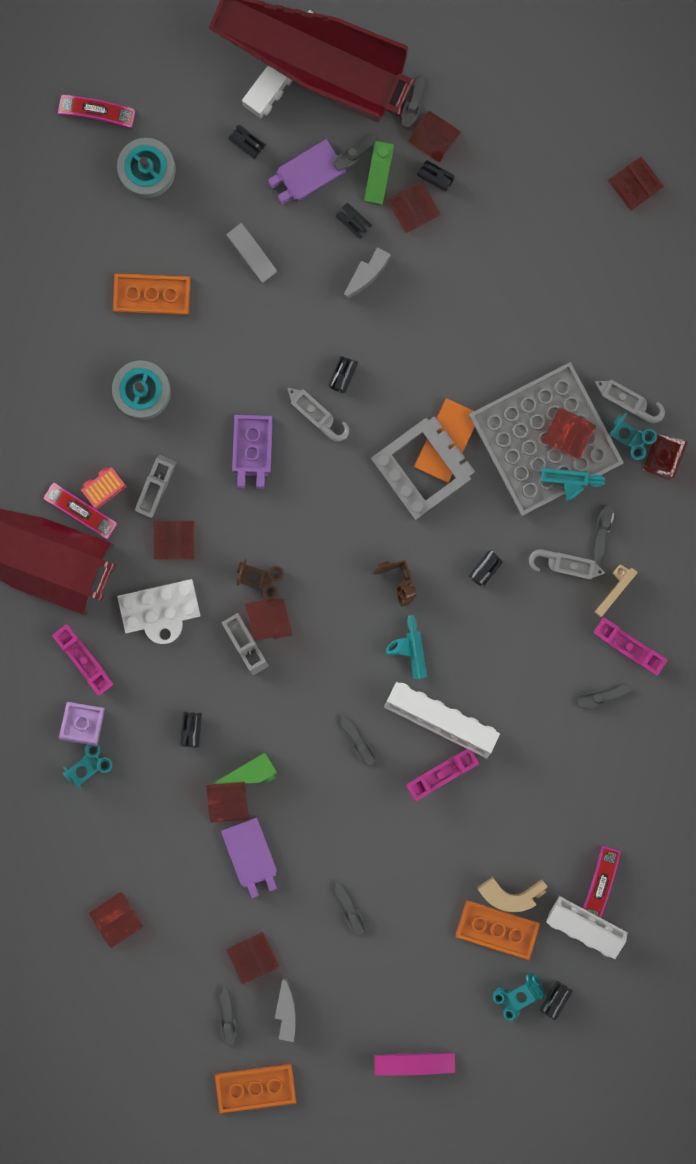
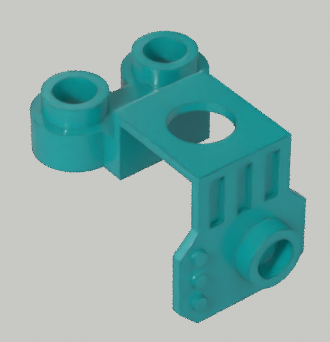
M627 413L623 416L619 414L613 423L616 426L609 436H612L626 447L631 448L630 456L633 460H642L646 455V449L643 445L653 444L657 439V434L652 429H647L644 432L641 430L637 431L623 421ZM621 428L629 430L630 435L628 438L622 439L619 436ZM646 434L651 435V441L645 439ZM639 450L641 455L635 456L634 451Z
M86 745V756L69 770L63 767L65 772L62 774L69 782L73 780L76 787L81 789L80 785L98 770L101 773H108L112 769V762L106 757L98 758L101 751L99 745ZM91 747L96 748L97 751L95 754H91L89 752V749ZM103 762L108 763L107 769L101 768ZM80 766L87 769V774L83 778L76 775V769Z
M532 972L527 974V982L519 988L508 991L503 987H499L494 991L492 995L494 1002L506 1006L503 1010V1016L506 1020H516L520 1014V1009L545 996L540 979ZM518 992L525 993L527 996L526 1002H520L516 994ZM497 995L502 996V1000H500L497 997ZM507 1012H512L513 1016H510Z

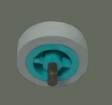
M139 138L131 141L122 149L117 161V171L123 186L137 197H157L169 189L175 178L176 167L170 150L162 142L153 138Z
M139 360L124 365L117 372L112 383V395L116 405L124 414L134 419L146 420L159 415L166 408L170 400L171 387L167 376L160 367L154 363Z

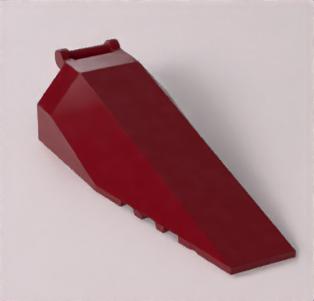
M220 0L209 25L211 31L307 90L378 123L387 111L401 117L402 107L410 88L415 84L414 79L402 75L408 56V46L337 17L304 12L300 9L286 8L282 5L268 4L259 0ZM400 81L404 83L396 105L393 106L390 103Z
M0 509V580L14 589L86 616L88 613L86 611L88 596L103 601L106 585L112 570H115L116 567L115 564L107 562L103 558L109 548H113L114 544L43 517ZM100 565L104 566L105 569L97 590L93 592L91 589Z

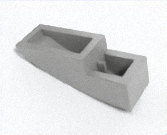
M242 223L226 234L240 256L262 283L277 273L275 267Z
M377 247L369 264L361 261L344 293V298H351L371 284L385 268L391 254Z
M162 455L156 457L134 511L153 518L177 462Z
M238 613L221 622L252 675L269 666Z
M283 978L275 1019L282 1020L279 1039L294 1042L296 1029L295 1003L288 980Z

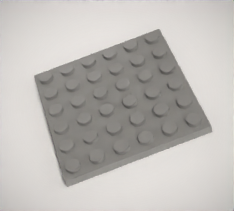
M571 362L469 414L521 516L565 494L563 484L541 482V470L543 468L582 471L589 473V476L594 473L595 475H602L624 463Z

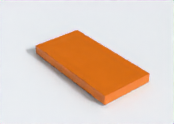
M114 274L113 312L189 315L191 277Z
M446 398L437 416V420L442 425V428L437 433L440 434L445 430L454 442L448 448L452 449L454 446H457L461 453H463L475 427L469 417V414L474 411ZM427 439L414 468L449 483L453 473Z
M466 900L455 937L530 960L540 922Z
M292 1063L215 1074L220 1114L297 1103Z

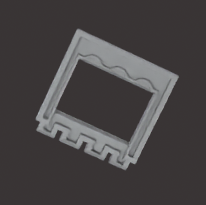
M435 416L430 420L427 418L423 419L371 458L415 520L472 480L469 476L475 473V470L468 461L462 465L459 463L465 457L457 446H454L452 449L448 448L454 443L445 430L440 434L437 433L442 428V425ZM422 433L425 434L456 477V479L426 501L392 456Z

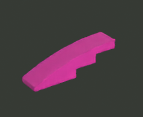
M428 1052L374 1055V1073L376 1076L455 1073V1053Z

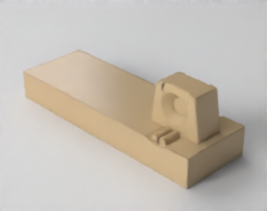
M620 564L613 572V575L619 582L594 611V614L599 618L602 617L638 572L633 568L628 569Z

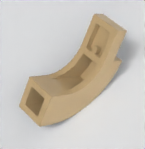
M493 877L477 887L487 902L507 912H521L536 906V903L532 898L541 897L546 893L545 889L548 888L541 879L522 893L510 894L502 890Z

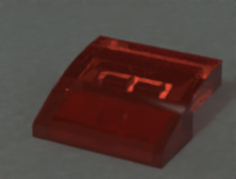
M642 156L609 179L610 184L630 211L664 187Z
M423 181L387 200L405 233L441 215Z
M559 407L542 442L579 460L596 425Z
M154 521V559H194V521Z
M284 599L264 600L245 604L254 642L271 637L275 640L293 635Z
M245 782L206 785L210 823L249 819Z
M122 892L89 913L96 927L111 948L144 927Z
M263 932L226 949L242 985L279 968Z

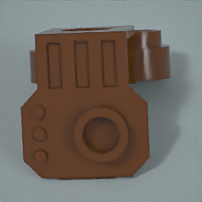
M244 559L243 563L240 562L237 569L239 577L236 585L239 586L240 583L262 589L264 597L268 600H273L278 596V589L273 583L283 579L284 571L281 567L273 566L267 571L246 565L247 559ZM276 570L280 572V576L277 578L273 576V572ZM255 571L258 573L259 577L256 582H250L247 579L249 572ZM268 589H273L274 595L269 596L267 594Z
M406 560L396 563L386 561L378 564V568L373 573L374 575L401 568L405 582L399 583L396 587L397 598L401 607L410 605L414 597H417V592L414 586H410L413 580Z

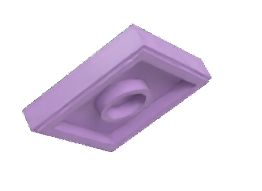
M67 702L59 740L97 746L105 708Z

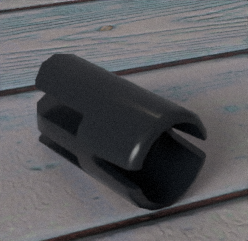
M237 125L235 127L237 129L233 130L229 135V141L255 159L266 144L243 126Z
M427 159L417 173L418 177L445 192L455 178L453 174Z
M346 203L342 209L348 216L338 211L336 218L361 239L362 235L350 223L352 222L363 233H366L367 230L355 217L357 216L369 228L372 227V224L349 203Z
M340 356L328 384L329 388L345 393L356 370L358 361Z
M488 551L470 573L469 577L479 586L484 587L500 567L502 560L493 551Z
M183 712L180 746L199 747L202 713L190 712L188 714V712Z
M556 981L540 1011L551 1019L556 1020L573 990H567V986L561 985L559 981Z

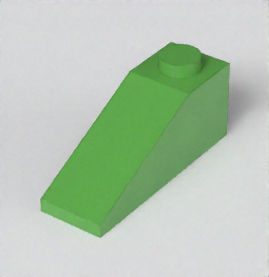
M375 141L364 202L383 205L394 144Z
M265 752L215 783L216 785L260 783L262 781L268 783L276 778L274 774L277 773V770Z

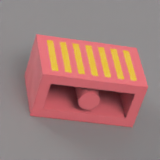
M112 467L102 469L95 480L89 479L83 484L84 488L81 489L96 510L127 487Z

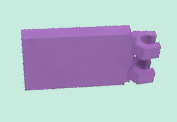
M327 139L279 167L278 174L269 178L268 183L272 189L282 183L285 184L288 190L278 195V199L283 205L293 198L294 200L297 199V201L302 200L346 173V169L337 171L333 166V163L337 160V155Z
M234 415L232 472H234V475H238L237 487L239 489H245L246 476H257V489H265V476L271 474L273 416Z
M256 817L222 830L221 833L240 884L243 887H248L251 898L259 896L255 884L257 882L266 880L269 891L277 889L273 876H276L278 871L258 818Z

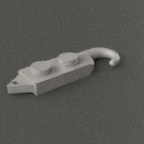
M612 379L610 381H595L602 394V398L652 424L658 423L664 418L665 409L659 402L656 405L659 407L660 413L658 416L653 417L645 412L647 402L644 397Z
M288 388L291 398L290 404L329 439L340 442L348 437L349 427L346 422L342 423L345 429L344 433L341 435L335 434L330 429L333 423L331 413L304 389Z
M538 549L533 551L529 557L530 567L537 572L540 571V568L535 566L534 560L540 556L548 558L549 568L553 572L588 580L605 574L593 560L559 552Z

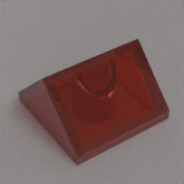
M429 111L419 121L408 143L440 163L461 131Z
M657 435L643 470L667 480H672L676 475L688 442Z

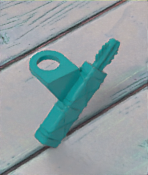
M543 468L541 470V482L564 485L568 502L584 490L581 486H588L589 483L592 487H601V485L605 484V478L600 474L595 475L594 473L589 476V473L582 471Z
M409 615L407 625L410 633H406L407 638L392 641L387 646L386 653L389 656L402 655L410 657L414 680L427 678L420 631L417 632L416 630L418 627L416 618H414V615ZM398 644L397 647L391 651V648L394 645Z

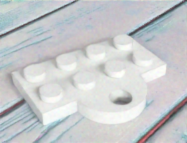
M193 579L117 596L125 633L145 630L149 639L155 643L168 644L175 641L182 632V621L201 617ZM163 629H168L171 632V636L167 640H163L160 637V632Z

